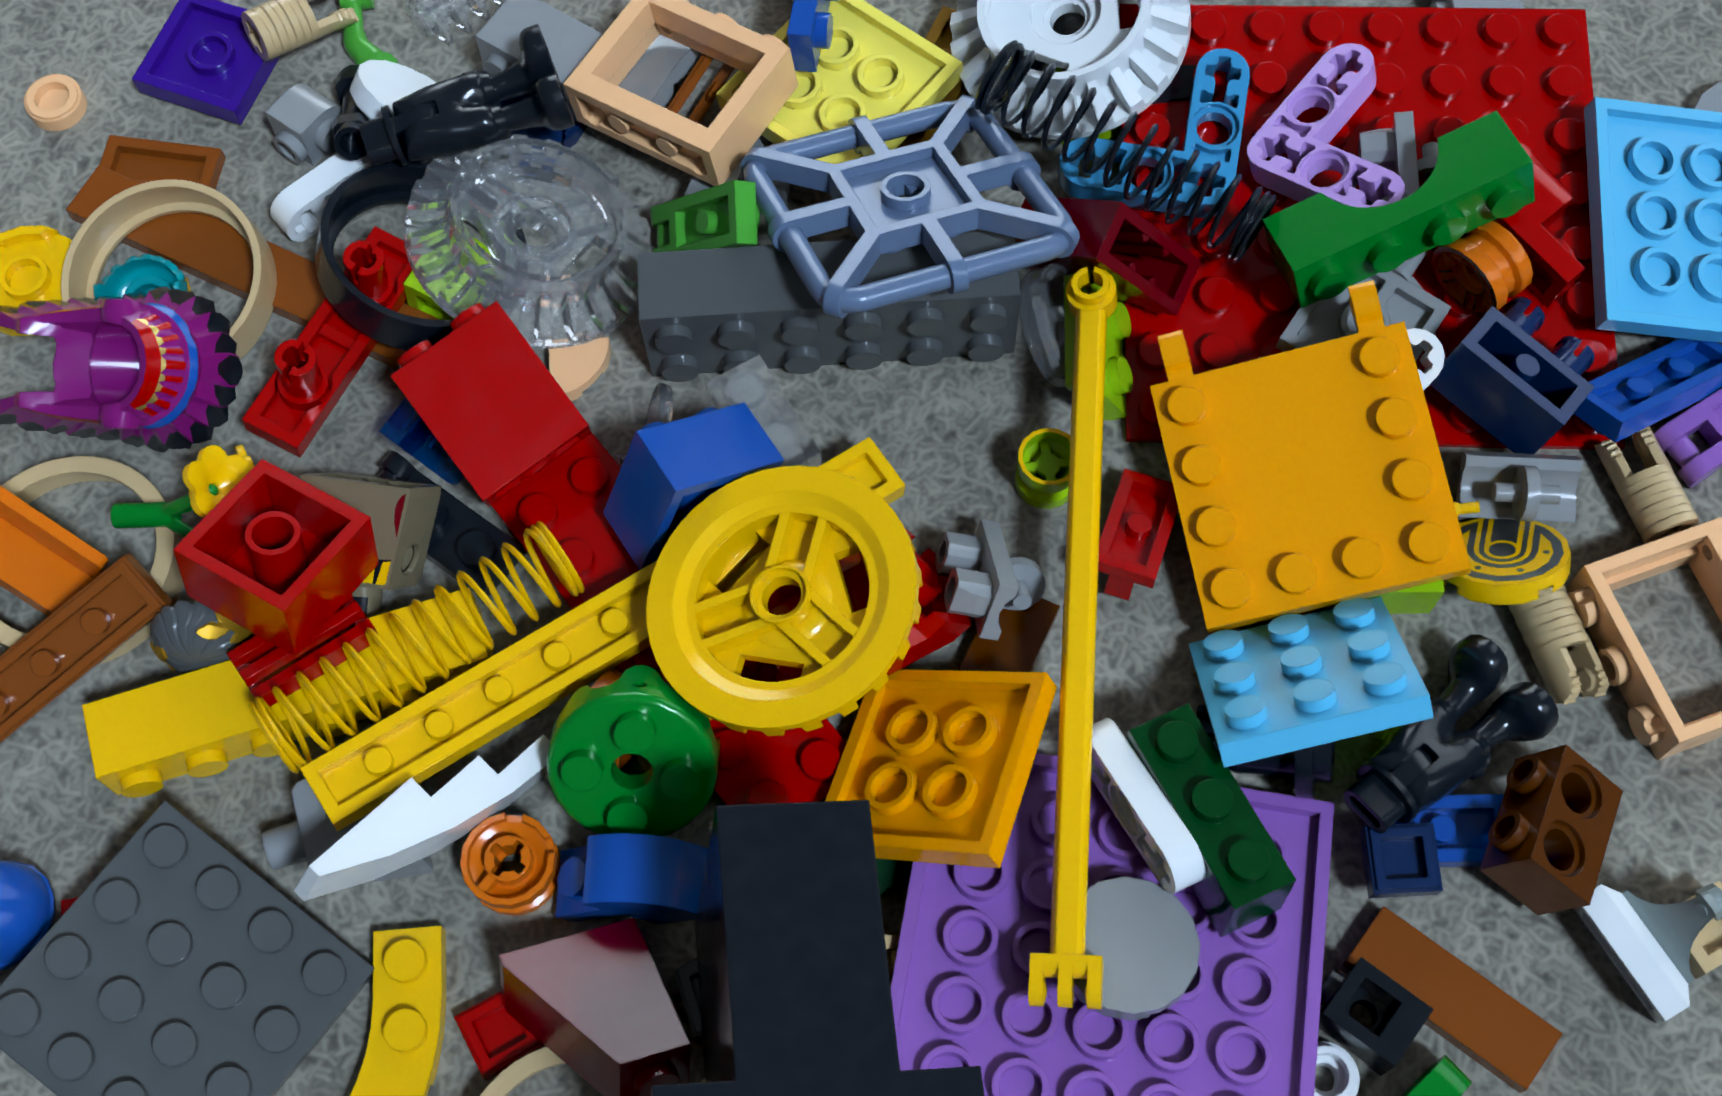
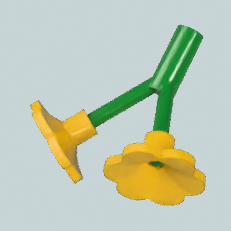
M242 444L234 446L235 454L229 456L217 445L207 446L199 451L197 460L188 463L182 471L183 482L189 489L188 494L171 502L114 504L111 508L112 525L116 529L167 527L184 538L193 527L181 520L182 514L194 510L198 516L204 518L254 467L253 461L247 455Z

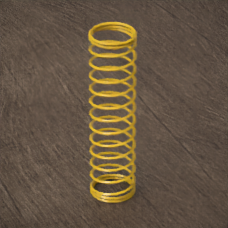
M537 521L536 525H531L530 529L526 528L523 533L525 545L538 573L514 546L506 542L502 543V556L517 589L490 559L483 556L479 558L481 573L498 608L467 573L460 570L457 571L458 585L479 628L444 587L437 584L434 586L433 591L458 645L426 606L418 599H412L411 607L438 663L407 625L396 614H389L388 621L416 679L377 632L372 628H366L365 635L394 695L354 647L347 642H343V652L367 697L372 711L357 696L328 659L320 656L319 664L344 711L351 729L330 707L309 679L302 672L297 671L295 677L319 721L328 744L307 723L278 686H273L272 692L299 742L305 760L262 697H255V701L250 700L248 706L256 722L292 773L299 774L300 768L312 761L307 743L295 719L322 749L328 752L335 748L333 736L317 702L344 733L350 737L358 734L357 724L338 684L370 720L376 723L380 722V710L357 663L394 706L403 708V696L379 647L418 692L426 693L427 686L400 629L430 666L442 678H449L448 667L421 612L465 664L470 665L472 663L471 654L443 597L451 604L483 645L489 650H494L495 644L470 596L464 580L481 598L510 635L516 636V627L493 584L486 565L505 585L533 621L538 622L539 615L513 566L508 550L528 571L553 605L560 608L561 601L538 559L530 536L535 540L545 559L567 591L575 597L579 593H584L585 588L577 571L543 522Z

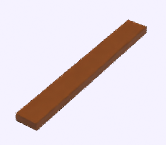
M98 165L66 208V211L72 220L83 224L93 211L105 201L141 183ZM193 212L168 214L142 224L121 241L143 253L171 260L178 266V269L245 300L248 299L254 270L252 250L244 237L236 229L218 218ZM267 241L277 272V287L272 304L274 307L272 312L306 327L326 298L317 278L315 262ZM405 303L398 311V313L416 318L441 320ZM378 342L369 357L398 370L401 367L397 361L406 350Z

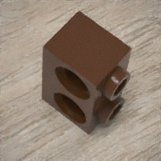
M1562 745L1515 759L1514 765L1509 770L1506 778L1507 787L1496 820L1488 833L1489 842L1480 871L1536 915L1590 905L1623 790L1568 745Z

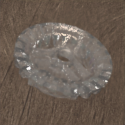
M513 134L511 139L500 140L481 148L448 156L444 160L434 159L427 165L423 178L416 180L404 218V245L408 261L419 283L433 301L455 319L460 313L475 304L481 303L484 308H487L497 300L532 348L553 349L584 344L604 336L622 324L638 305L637 253H652L654 247L649 244L651 228L648 219L639 217L637 213L639 202L632 192L620 191L618 188V176L610 169L603 171L592 161L591 156L581 151L577 152L561 145L560 142L550 139L528 138L527 135ZM464 220L477 228L490 254L472 238L463 223ZM521 228L538 230L545 236L547 243L541 246L525 244L517 237L515 232ZM597 246L607 253L594 266L577 273L566 274L590 247Z

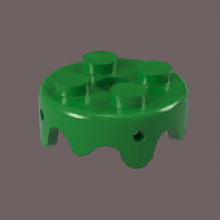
M635 665L626 669L622 676L610 685L599 688H590L584 685L571 696L553 724L546 757L548 781L556 800L566 813L586 829L598 834L632 833L667 836L687 826L703 811L711 798L718 777L720 737L715 738L709 719L695 710L674 688L664 682L656 669L645 665ZM624 754H638L649 761L651 768L643 774L630 775L619 770L614 761Z

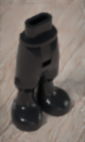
M532 25L521 31L519 35V58L505 70L493 75L484 70H472L431 84L393 102L392 110L389 105L381 107V117L359 124L362 140L372 166L376 167L399 159L402 166H406L416 161L448 157L481 147L490 148L509 139L512 135L511 131L529 127H547L557 131L574 126L575 123L539 25ZM527 96L515 103L503 107L500 106L502 101Z
M1471 634L1466 636L1451 649L1448 659V683L1446 688L1438 698L1430 697L1434 718L1395 727L1369 759L1356 770L1357 781L1344 792V799L1348 806L1377 833H1385L1397 821L1409 823L1418 813L1449 795L1468 779L1473 780L1483 777L1485 769L1491 761L1490 749L1505 741L1527 742L1542 739L1548 735L1557 725L1559 719L1558 708L1546 690L1534 683L1519 682L1509 687L1491 704L1486 713L1469 729L1462 732L1455 731L1454 727L1457 720L1502 685L1508 673L1507 658L1495 642L1482 635Z

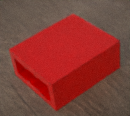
M497 300L487 308L478 303L460 313L450 323L453 331L434 345L429 340H425L410 348L397 361L401 368L390 375L488 507L592 434L589 424Z

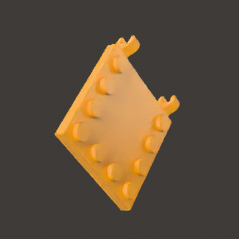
M1374 280L1348 286L1350 296L1348 300L1357 330L1356 334L1195 375L1183 331L1178 330L1157 336L1168 382L1152 385L1150 389L1205 625L1209 634L1275 619L1285 614H1297L1328 607L1345 600L1367 598L1471 574L1469 557L1405 321L1387 326L1384 325Z

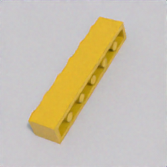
M468 587L467 589L470 593V596L484 622L481 608L479 607L472 591ZM461 590L450 593L479 628ZM436 597L422 601L458 645ZM444 597L445 604L471 654L472 663L470 665L465 664L421 612L444 658L450 675L448 679L442 678L400 629L427 686L425 694L418 692L379 647L403 696V708L493 656L492 650L487 649ZM411 605L367 618L375 627L378 635L415 679L412 668L388 621L390 613L396 614L407 625L438 663L417 622ZM350 625L349 627L345 628L344 630L340 631L331 638L319 644V646H324L328 642L332 641L333 639L347 632L351 628L355 627V625ZM371 646L360 651V656L394 695ZM294 659L293 661L284 665L283 667L266 676L265 678L261 679L260 681L263 683L264 681L278 674L282 670L296 663L297 660ZM231 660L82 705L95 778L117 795L122 794L129 798L148 796L160 791L164 786L163 781L188 774L191 777L197 778L208 777L226 770L229 766L228 761L250 754L256 757H272L278 754L251 713L248 705L250 700L255 701V697ZM348 660L334 667L363 703L372 711ZM357 663L376 700L380 713L388 717L402 709L394 706ZM325 674L311 682L313 686L351 729ZM338 684L358 726L357 721L368 717ZM300 688L287 696L319 736L325 737L319 721L302 689ZM278 702L272 705L270 708L280 720L293 741L297 740ZM317 702L332 736L345 735L346 733ZM295 719L298 727L301 730L303 737H308V733L301 727V725Z

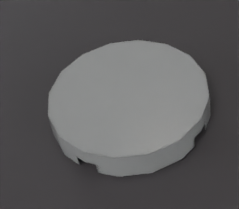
M1126 876L1098 881L1087 889L1085 955L1103 956L1104 960L1102 1009L1094 1010L1103 1016L1134 1021L1149 1018L1150 1014L1160 1013L1165 1008L1168 1009L1179 1002L1197 972L1200 952V940L1193 917L1174 894H1169L1164 888L1152 881ZM1075 979L1074 993L1081 1002L1086 1004L1085 988L1087 980Z

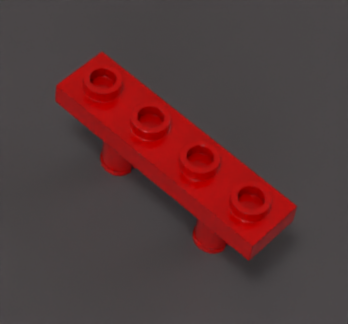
M374 226L366 240L355 241L345 249L343 264L346 269L343 273L367 297L390 310L398 312L406 301L403 283L425 251ZM325 298L299 337L284 341L277 347L274 354V363L277 369L242 418L245 429L301 458L378 341L368 337L349 324L333 308L328 299Z

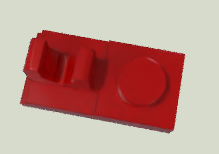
M1124 468L1099 540L1098 572L1109 575L1104 591L1105 594L1129 601L1134 583L1153 589L1178 511L1173 483Z

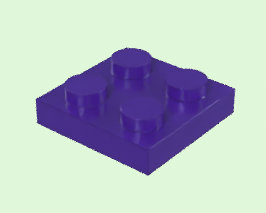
M179 0L132 77V81L140 93L242 125L280 56L264 61L255 51L245 32L241 18L242 12L247 9L218 0Z

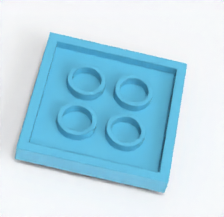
M1381 596L1371 599L1354 598L1341 601L1334 608L1306 615L1285 614L1276 617L1269 624L1241 631L1220 630L1208 635L1204 640L1188 643L1224 768L1434 718L1429 692Z

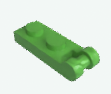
M732 180L650 208L651 227L657 228L658 246L652 249V252L758 245L757 231L760 224V212L756 204L755 182Z

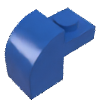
M611 833L588 836L587 846L561 851L557 878L558 890L555 918L568 921H587L625 915L656 924L695 920L708 848L675 838L648 834Z

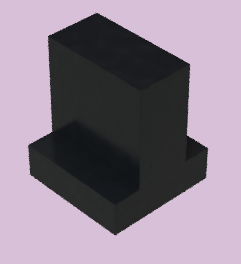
M869 800L716 805L695 919L705 1082L652 1085L650 1096H985L981 1066L900 1071Z

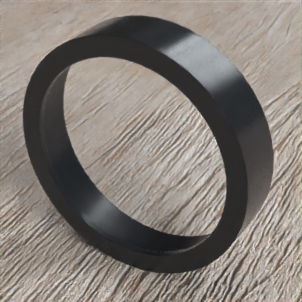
M394 161L376 167L371 166L355 173L342 182L328 199L321 218L315 248L317 278L322 291L333 308L349 324L363 334L383 344L408 351L425 340H429L434 345L453 331L450 323L454 319L429 320L398 313L378 304L357 289L336 262L333 255L334 245L338 235L348 222L368 209L389 203L409 202L430 205L448 211L473 226L488 241L498 258L502 271V291L498 303L510 317L527 272V242L514 213L496 193L478 180L439 164L416 161L411 165L402 166L400 161Z

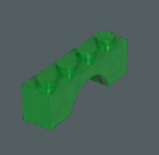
M1497 110L1438 137V158L1432 174L1419 189L1397 202L1378 207H1353L1336 202L1320 192L1262 219L1271 258L1301 309L1319 300L1333 298L1342 293L1348 286H1352L1373 275L1392 271L1403 264L1404 261L1436 246L1451 244L1463 234L1497 218L1512 216L1524 206L1535 201L1533 161Z

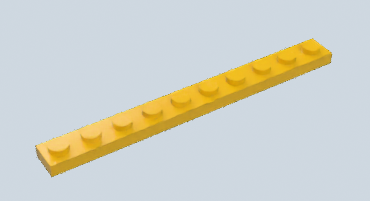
M870 437L818 466L855 478L879 494L888 505L904 496L905 483ZM769 547L749 559L735 573L724 592H727ZM657 560L300 768L301 772L337 832L372 812L411 777L418 784L603 675L608 670L613 669L650 647L646 623V604L648 588Z

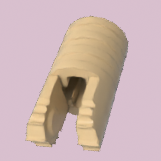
M270 0L242 12L241 18L245 32L255 51L264 61H269L358 22L359 19L354 9L351 7L348 9L341 8L329 14L328 17L317 21L308 4L313 0Z
M1650 426L1633 434L1635 449L1641 456V460L1646 468L1635 474L1632 473L1617 443L1607 439L1594 444L1596 453L1643 544L1699 524V518Z
M1565 585L1553 593L1551 586L1539 590V599L1531 602L1507 605L1515 619L1518 630L1523 636V641L1530 651V656L1542 681L1548 689V693L1553 698L1555 704L1562 703L1563 705L1575 703L1579 693L1582 694L1583 698L1593 696L1594 698L1604 696L1610 686L1605 670L1602 668V663L1588 633L1583 627L1579 615H1577L1572 600L1566 592Z

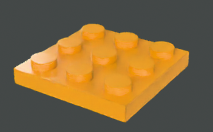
M900 669L888 676L889 681L878 692L872 688L864 695L825 801L869 800L876 859L1000 869L1057 686L1047 672Z

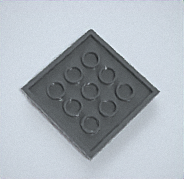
M164 801L0 985V1049L57 1096H275L370 981L375 968Z

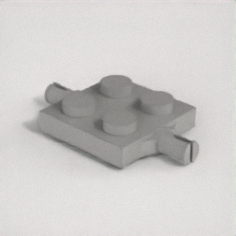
M1429 250L1404 261L1403 264L1392 271L1378 273L1356 283L1374 280L1385 326L1405 321L1407 330L1413 328L1423 329L1434 335L1451 309L1450 305L1426 292L1416 279L1412 277L1424 257L1428 255ZM1348 287L1333 298L1319 300L1302 309L1300 307L1280 336L1276 348L1285 352L1356 334L1357 330L1348 300L1350 297ZM1419 345L1412 347L1415 362L1423 352V348Z

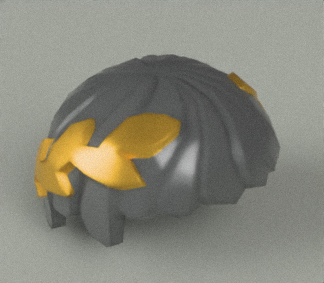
M179 600L173 606H164L161 612L156 613L150 624V637L152 641L150 646L159 660L165 662L172 671H178L181 674L230 660L226 653L256 636V634L198 601L192 603Z

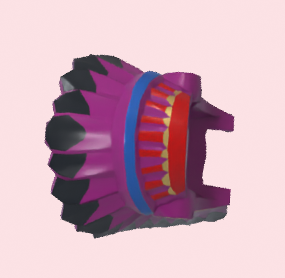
M167 286L150 290L148 293L139 290L136 293L124 294L123 297L102 296L98 299L87 297L70 298L67 302L60 300L27 301L20 304L19 307L0 306V326L13 329L18 334L54 337L56 342L53 361L54 391L17 392L12 397L0 400V424L17 423L25 431H47L52 434L66 432L68 436H78L80 438L97 437L101 440H121L137 448L146 445L154 451L164 453L169 448L190 449L193 443L209 441L212 439L214 428L220 427L228 421V406L236 399L235 387L242 378L243 368L239 357L236 355L237 343L229 335L230 321L221 313H216L214 301L201 296H195L192 291L170 290Z

